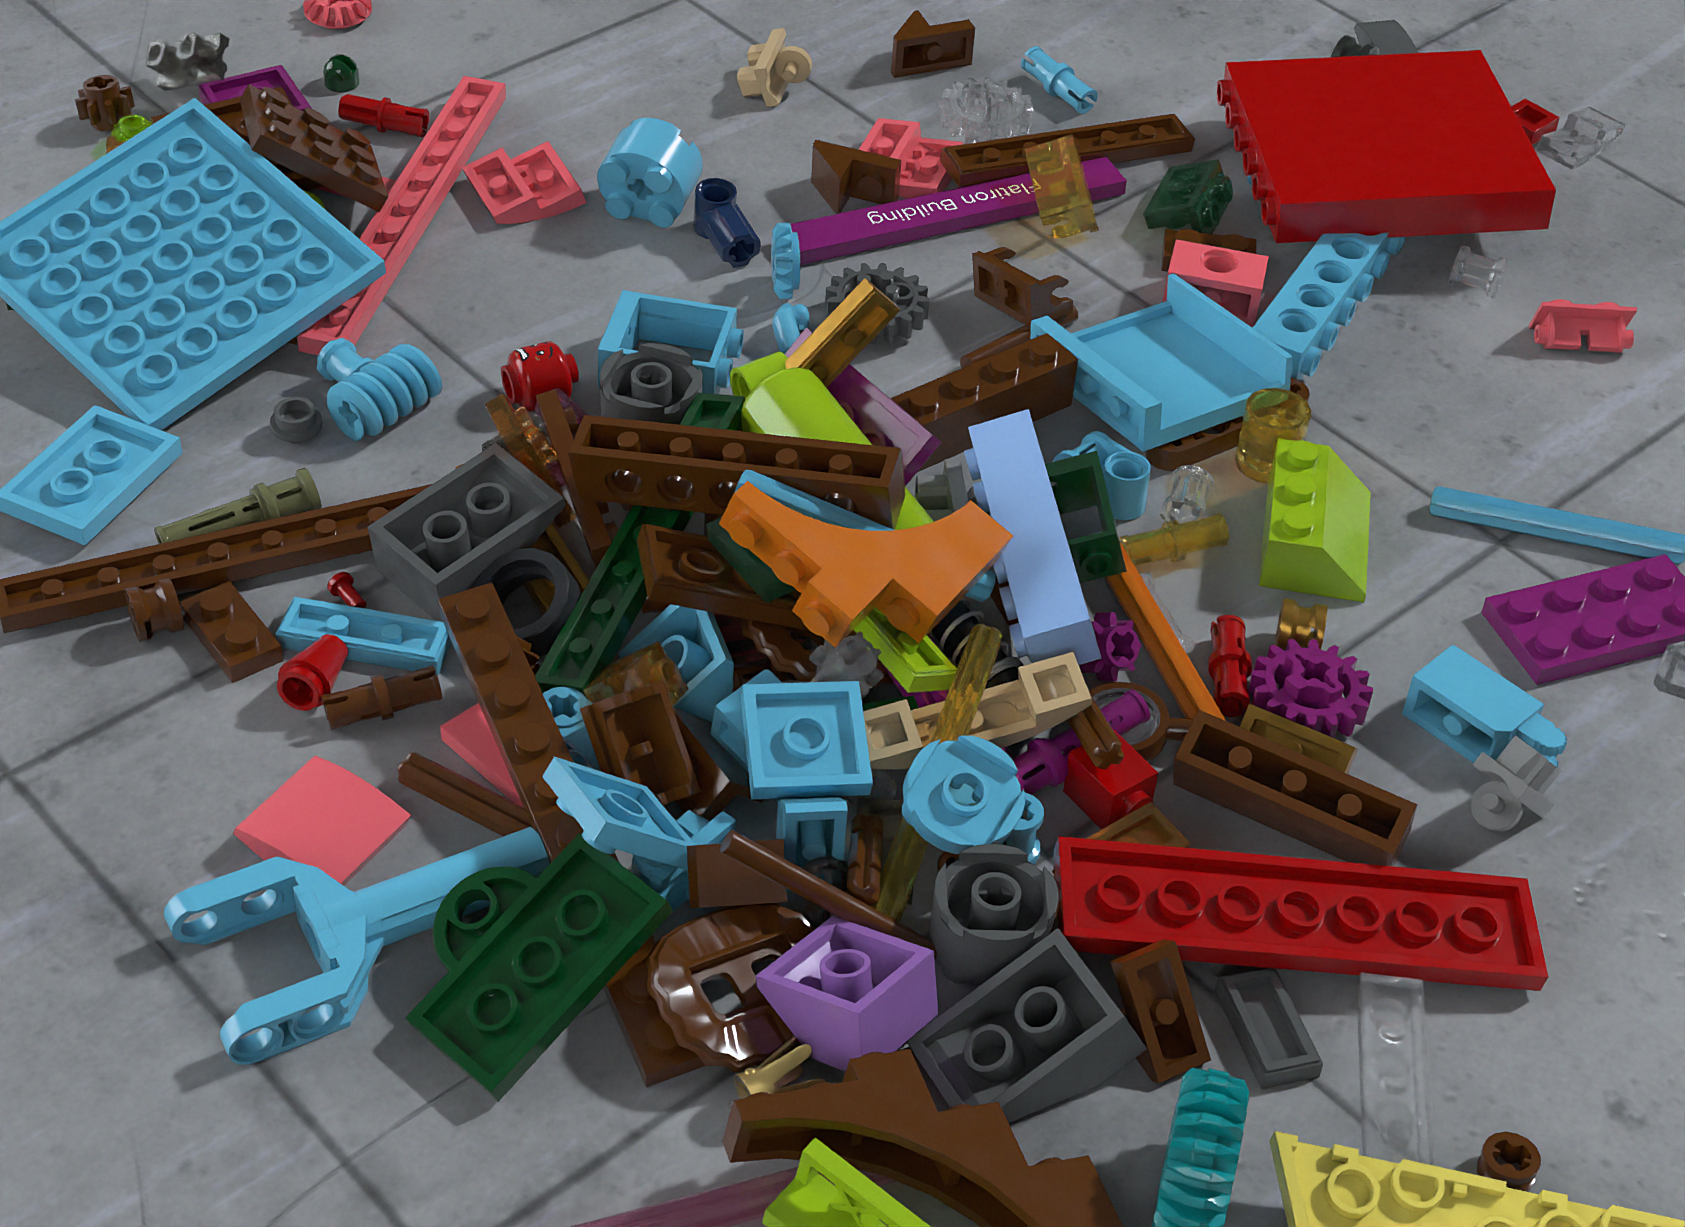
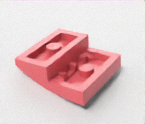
M878 118L858 150L900 159L899 196L910 199L946 190L952 177L940 162L942 148L962 145L963 142L921 138L920 122Z
M548 141L512 159L508 157L503 148H500L462 167L464 174L496 224L526 223L556 216L587 203L582 189Z
M314 756L234 829L233 834L264 861L278 856L318 867L344 886L407 825L411 814L380 790L352 772L326 759Z

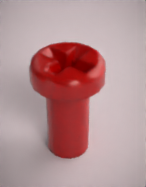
M339 572L329 580L327 589L333 596H340L348 606L366 607V601L352 586L354 579L348 572Z

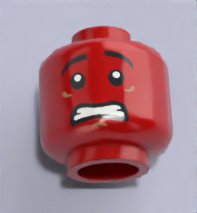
M545 341L512 351L508 356L507 365L501 367V378L509 402L512 405L518 403L526 412H535L540 410L535 396L555 389L561 405L569 401L572 394V384L579 382V372L576 361L571 353L564 355L556 343Z

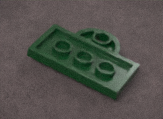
M581 833L566 846L538 877L518 868L503 866L487 868L473 873L455 885L445 896L437 910L433 924L434 947L439 959L449 972L415 1006L405 1019L418 1033L499 1102L672 914L673 910L665 898L610 855L597 850L587 843ZM478 900L490 901L489 912L481 921L473 924L462 922V915L467 906Z

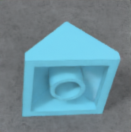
M670 604L619 652L632 690L663 680L672 707L710 722L713 721L715 706L732 694L734 662L713 612Z

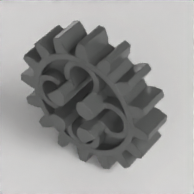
M861 263L860 271L855 272L848 267L844 268L843 277L833 276L831 278V286L826 287V318L864 278L892 300L900 309L899 313L869 344H874L877 337H883L888 344L894 343V335H900L905 339L911 338L912 329L921 331L924 319H928L930 299L927 297L928 288L927 286L919 285V277L917 275L904 277V268L902 267L892 272L887 270L885 263H880L877 269H870L866 263Z

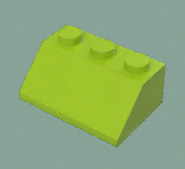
M1277 439L1267 486L1259 586L1364 603L1367 588L1371 492L1330 446L1314 444L1304 440Z

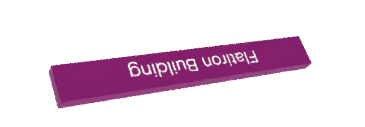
M1107 157L790 225L792 232H797L800 265L1122 195L1125 194L1127 180Z

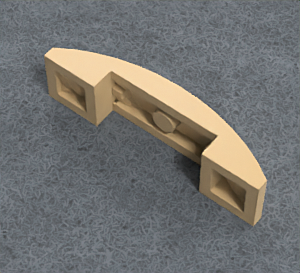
M1074 652L1018 667L1019 680L918 709L910 710L907 699L863 711L871 769L910 768L917 754L929 743L941 739L940 744L945 741H957L959 736H975L985 739L999 748H1003L1037 735L1073 717L1092 705V698Z

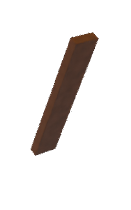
M1174 113L943 147L940 162L957 186L963 187L1107 157L1113 164L1192 152L1195 138Z

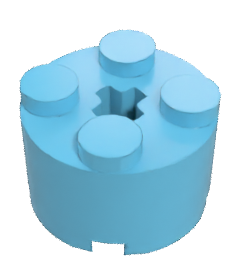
M639 118L632 121L630 126L623 128L610 147L597 173L598 186L606 200L605 208L608 213L617 219H627L629 216L649 220L661 228L670 227L682 212L702 174V156L694 142L692 141L689 146L679 137L681 133L679 128L669 122L655 118Z

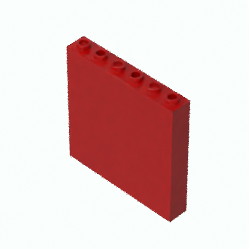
M1481 50L1226 62L1224 79L1217 82V102L1219 106H1224L1226 127L1227 129H1233L1235 150L1243 155L1245 176H1251L1253 198L1255 201L1260 200L1263 225L1270 227L1276 244L1316 242L1322 234L1359 233L1366 236H1376L1381 233H1388L1387 238L1548 229L1556 188Z

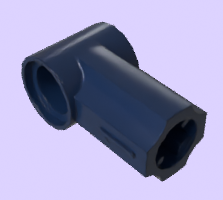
M708 178L699 182L695 189L694 231L699 236L709 239L722 261L730 263L733 268L748 265L750 260L760 253V239L736 204V187L725 179Z

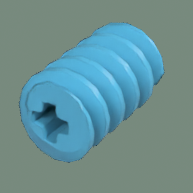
M399 344L392 348L389 353L376 358L374 363L370 362L360 368L359 372H354L346 377L344 382L340 381L330 387L327 393V407L339 429L356 442L362 440L364 433L371 436L382 432L383 425L388 427L397 422L398 416L404 417L410 414L413 406L420 407L427 402L428 397L433 398L439 395L443 387L442 381L435 365L420 349L410 344Z

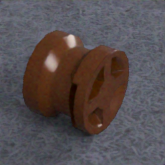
M169 577L158 580L152 588L142 590L134 586L124 589L127 609L139 642L151 639L154 632L166 629L171 633L184 630L181 608Z

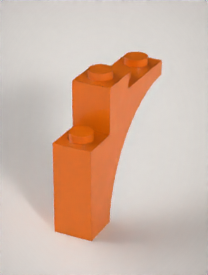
M749 481L733 494L719 522V525L728 531L731 538L738 545L748 548L773 570L778 579L793 586L801 593L792 612L802 619L804 625L812 633L822 636L835 648L875 607L887 617L895 628L907 633L919 644L995 564L1013 537L1010 532L971 500L949 516L929 524L893 531H869L828 524L805 516L769 497Z

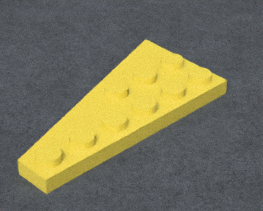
M1274 1131L1269 1140L1288 1227H1685L1684 1220L1611 1205L1608 1209L1568 1201V1195L1547 1190H1542L1539 1194L1512 1189L1506 1187V1181L1403 1159L1400 1163H1394L1359 1155V1149L1334 1144L1330 1149L1298 1142V1136Z

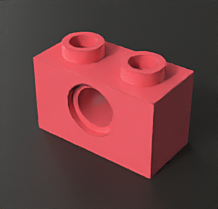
M1176 240L1168 269L1163 302L1167 301L1168 275L1174 273L1244 323L1253 327L1256 322L1269 256Z

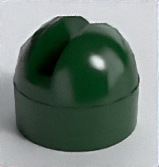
M336 54L325 63L323 76L324 85L327 89L334 92H348L358 87L359 71L353 59L344 54Z

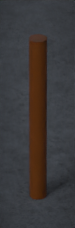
M731 830L725 836L720 847L721 853L843 920L933 950L935 960L937 952L932 940L738 832Z

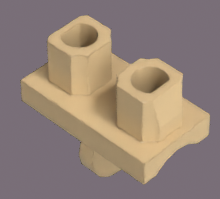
M785 28L773 29L766 43L751 45L747 53L749 66L741 67L736 75L743 97L762 95L766 107L778 106L788 83L805 81L812 69V59L804 49L797 46L785 47L784 40L787 35Z

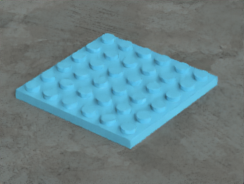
M193 98L0 221V297L129 418L159 430H163L386 274L385 261L266 158L252 151L251 146L196 98Z

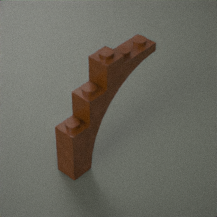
M910 1049L889 1053L870 1052L861 1057L851 1058L841 1083L820 1082L804 1089L774 1094L759 1092L743 1099L733 1100L722 1140L730 1163L771 1159L800 1160L802 1151L814 1138H817L854 1168L886 1176L931 1195L980 1227H1123L1089 1155L1065 1160L1052 1157L1044 1159L1035 1165L1028 1166L999 1102L975 1106L959 1104L946 1111L938 1112Z

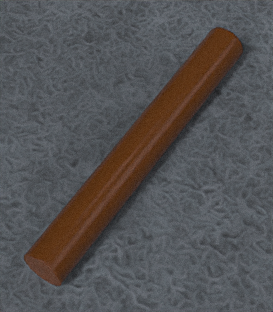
M1073 305L1074 312L1057 318L1054 321L1062 327L1077 321L1078 311ZM1024 325L960 358L961 368L1031 340V328Z

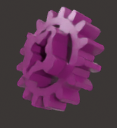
M1294 639L1288 640L1286 651L1271 645L1267 657L1258 656L1248 689L1249 694L1253 695L1251 705L1334 738L1336 730L1349 737L1353 734L1355 724H1364L1373 694V687L1367 686L1370 675L1368 671H1355L1358 660L1355 656L1344 659L1337 656L1338 646L1333 645L1327 651L1320 650L1317 640L1311 639L1307 648H1301Z

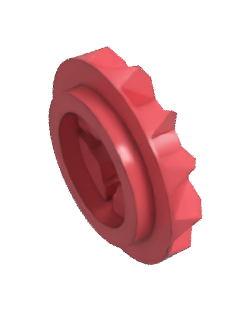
M305 0L303 2V9L306 18L312 23L326 28L343 29L366 20L372 12L371 0Z

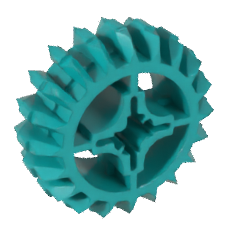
M1191 1068L1183 1075L1168 1137L1151 1227H1223L1225 1224L1249 1102V1089L1245 1080L1229 1076V1072L1208 1068V1071Z

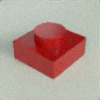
M1526 98L1511 106L1532 145L1556 132L1560 119L1559 116Z

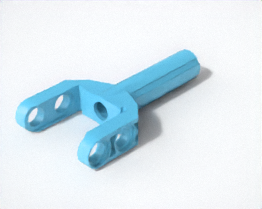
M531 827L355 892L344 887L318 867L277 856L190 887L176 894L165 906L164 918L175 940L182 943L206 945L296 912L297 921L323 973L246 1002L239 1007L234 1015L225 1021L220 1029L219 1037L230 1060L238 1065H249L351 1026L368 992L369 972L381 948L433 928L435 916L441 902L450 890L464 878L487 868L502 866L518 868L538 877L550 863L539 834ZM268 889L262 895L252 900L244 901L248 895ZM488 900L475 901L467 906L462 916L489 907L491 903ZM208 911L204 916L194 921L183 923L189 916L195 913ZM315 1006H319L318 1008H316V1009H314V1010H312V1011H310V1012L304 1014L306 1011L310 1010L311 1008H313V1007H315ZM262 1028L260 1031H258V1032H256V1033H254V1034H251V1035L247 1036L246 1038L240 1039V1038L243 1037L245 1034H247V1033H249V1032H251V1031H253V1030Z

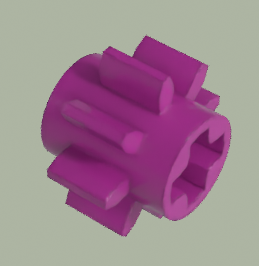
M1115 612L1095 613L1094 621L1091 623L1101 659L1081 664L1079 668L1081 673H1096L1098 681H1117L1118 671L1135 670L1133 663L1139 654V648L1142 646L1136 633L1132 630L1134 624L1132 620H1116Z

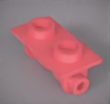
M1564 299L1542 302L1529 324V329H1535L1534 341L1536 344H1543L1544 349L1579 350L1581 347V335H1587L1588 351L1621 353L1623 349H1631L1633 346V330H1626V327L1636 314L1637 307L1619 306L1613 302H1602L1596 305L1574 304Z

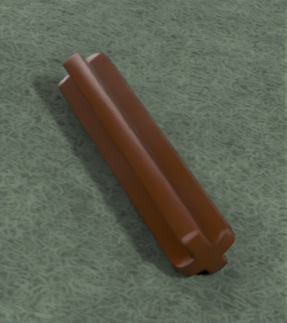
M416 752L409 753L404 761H401L398 765V781L401 784L503 837L528 827L533 828L524 807Z

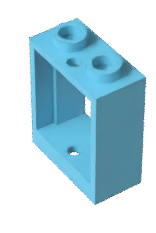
M622 290L598 347V388H600L601 367L606 359L622 349L623 356L639 352L634 349L638 340L642 339L713 351L710 362L693 360V365L697 370L700 368L703 374L702 393L719 394L721 388L728 389L730 386V372L733 369L732 358L739 359L744 340V330L736 328L737 308Z

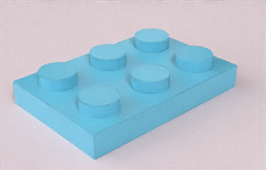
M94 405L0 489V512L86 545L182 454L180 437Z

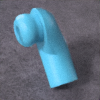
M790 303L782 304L774 314L772 327L779 352L785 354L800 336L799 330H804L809 326V312L805 305L796 304L792 306Z

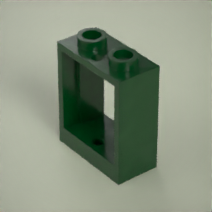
M1093 451L1045 464L1050 482H1056L1051 487L1060 515L1093 506L1098 508L1103 531L1067 540L1079 582L1084 583L1127 572L1098 452Z

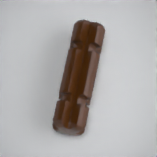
M860 813L851 821L847 894L872 906L880 897L884 821L877 814L867 817Z

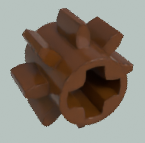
M98 75L91 77L83 83L84 89L78 90L79 98L75 99L79 119H90L91 125L98 131L119 129L126 124V117L132 116L131 108L135 107L131 87L120 88L119 81L114 76Z

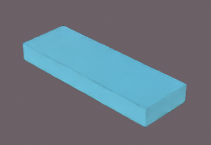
M293 597L275 634L282 649L298 652L303 651L322 635L331 634L337 636L346 644L348 656L345 660L409 671L433 665L436 670L435 675H439L452 644L446 627L441 621L300 597Z

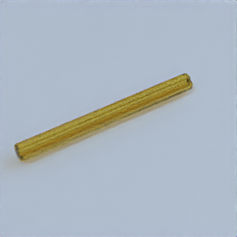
M977 624L972 628L930 743L941 739L939 744L945 741H957L959 736H968L1001 646L1002 634L997 628L988 627L984 624ZM903 816L881 872L879 900L871 906L899 923L929 844L918 834L913 826L905 821Z

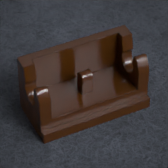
M1000 247L986 253L981 251L972 253L974 296L1030 328L1032 320L1044 316H1049L1052 320L1074 312L1072 299L1068 297L1059 298L1052 294L1056 288H1063L1069 283L1066 278L1060 275H1053L1042 280L1036 279L1003 261L1011 259L1016 255L1015 251L1007 247Z
M663 680L647 684L632 691L622 692L580 708L601 772L647 786L662 805L701 792Z

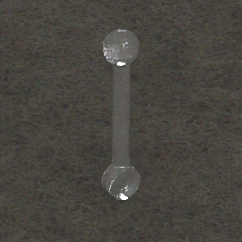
M1150 572L1140 573L1141 578L1186 654L1190 655L1195 648L1194 640L1188 635H1184L1157 593L1152 574Z

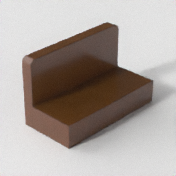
M672 707L701 792L675 800L684 813L690 810L711 821L724 810L735 795L751 799L749 772L710 734L712 722ZM751 799V800H754V801H757V802L762 803L765 799Z

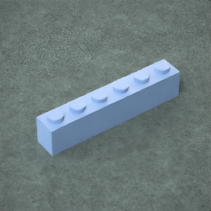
M1029 409L968 427L973 448L964 450L972 480L982 479V481L972 483L978 506L984 512H990L991 515L989 516L1013 535L993 566L999 584L1009 582V586L999 588L1008 620L1018 618L1019 623L1009 626L1018 658L1029 656L1031 663L1074 652L1078 665L1101 659Z

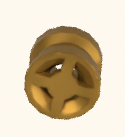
M1283 598L1274 645L1286 651L1288 640L1294 639L1301 648H1307L1310 640L1314 639L1317 640L1321 650L1327 620V605L1315 604L1307 608L1299 606L1295 600Z

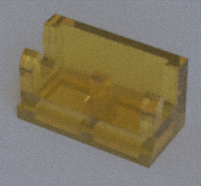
M1071 134L1024 149L1043 226L1057 224L1063 220L1069 221L1065 225H1058L1052 228L1053 237L1066 238L1089 230L1090 233L1099 231L1083 163L1073 135Z

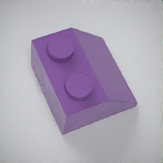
M835 916L829 918L756 975L757 988L801 1045L808 1044L811 1046V1058L846 1072L849 1059L861 1057L870 1052H895L938 1015L933 950Z

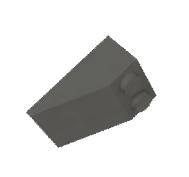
M495 443L368 526L377 570L435 621L443 622L439 614V598L474 588L482 571L496 558L516 549L531 548L566 504L563 496Z
M1058 928L931 1021L907 1041V1044L950 1108L959 1104L975 1106L999 1102L1008 1123L1098 1086L1147 1049L1125 1016Z

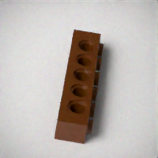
M584 415L568 451L579 499L723 515L735 493L741 475L745 470H752L895 530L906 495L901 448Z

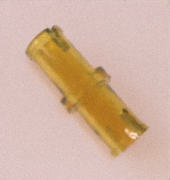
M1217 513L1210 517L1181 524L1177 520L1163 522L1160 529L1130 536H1121L1120 543L1135 567L1168 558L1171 562L1185 560L1189 553L1218 546H1227L1229 530L1223 515Z

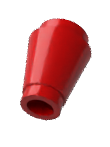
M331 634L322 635L317 641L284 663L279 669L277 691L282 700L290 707L302 711L311 710L314 707L323 705L321 695L331 694L344 661L348 656L346 644L337 636Z

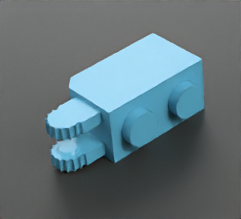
M1451 645L1412 677L1402 715L1473 763L1482 752L1496 761L1514 736H1517L1558 768L1559 761L1556 760L1558 754H1562L1567 744L1565 732H1562L1561 728H1556L1555 724L1541 716L1544 707L1542 702L1455 645Z

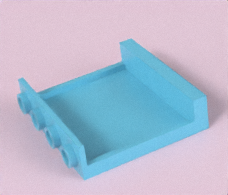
M1174 273L1168 275L1166 302L1070 333L1049 316L1031 321V339L1048 333L1078 359L1073 397L1143 452L1289 399L1293 356Z

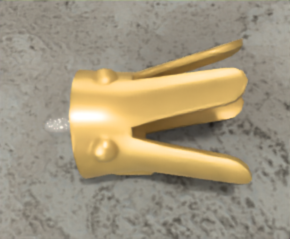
M793 1036L758 1067L747 1068L745 1072L735 1074L733 1082L738 1099H743L759 1092L774 1094L804 1089L816 1083L826 1082L818 1078L786 1086L801 1076L803 1070L800 1064L810 1057L812 1052L811 1046L808 1044L801 1045L780 1057L795 1042L796 1038ZM733 1101L728 1103L727 1107L731 1109Z

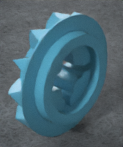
M777 223L772 230L771 237L773 290L779 299H792L793 290H798L800 285L799 239L797 232H792L790 223Z

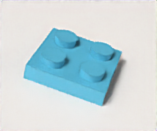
M859 681L742 685L740 698L751 799L870 795L873 780Z
M554 757L542 777L558 796L557 805L565 813L574 817L583 828L582 837L587 843L607 854H613L616 849L631 853L641 862L654 868H660L664 863L688 871L686 846L695 844L647 786L561 758Z

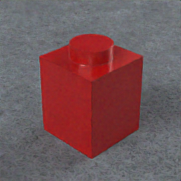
M1115 730L1113 731L1121 742L1120 749L1124 753L1122 762L1119 765L1111 764L1106 770L1099 769L1093 764L1084 747L1080 746L1069 752L1067 762L1068 775L1065 777L1063 792L1106 835L1126 824L1133 825L1140 822L1151 812L1158 772Z

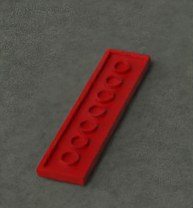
M1058 836L1054 848L1055 881L1058 888V929L1073 949L1078 952L1127 955L1164 939L1176 942L1180 958L1183 961L1541 991L1549 978L1528 878Z

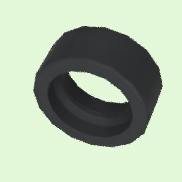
M536 548L516 549L496 558L485 568L474 588L492 583L503 606L507 596L524 583L531 580L547 579L554 584L555 595L548 611L536 622L523 628L513 629L517 637L532 644L530 651L540 658L547 655L582 594L576 580L553 554Z

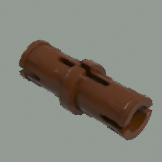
M430 665L413 672L385 679L382 674L370 677L371 683L321 695L327 720H329L330 730L332 731L339 727L381 716L382 721L394 718L393 712L443 700L439 679L435 675L436 670L434 666Z

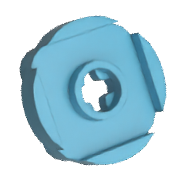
M959 736L957 741H945L940 744L941 739L925 746L913 760L904 780L902 815L905 821L913 826L918 834L927 842L953 854H959V852L976 845L1003 843L1019 822L1025 806L1024 789L1021 793L1020 783L1016 778L1018 769L1009 755L995 744L975 736ZM963 784L971 786L974 789L971 798L978 804L974 806L958 804L953 800L954 796L949 792V786L957 790Z

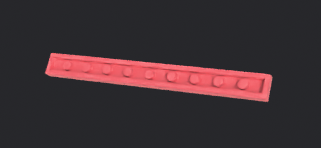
M463 76L389 191L388 199L381 211L375 213L359 238L385 261L386 274L297 335L299 352L318 355L329 341L339 338H345L355 346L461 173L462 167L466 165L505 101V83Z

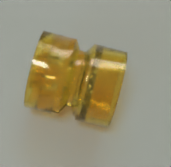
M1280 388L1261 389L1249 396L1246 402L1241 427L1242 431L1240 432L1235 455L1236 466L1246 477L1256 482L1268 484L1277 439L1306 440L1312 410L1305 399L1294 392Z

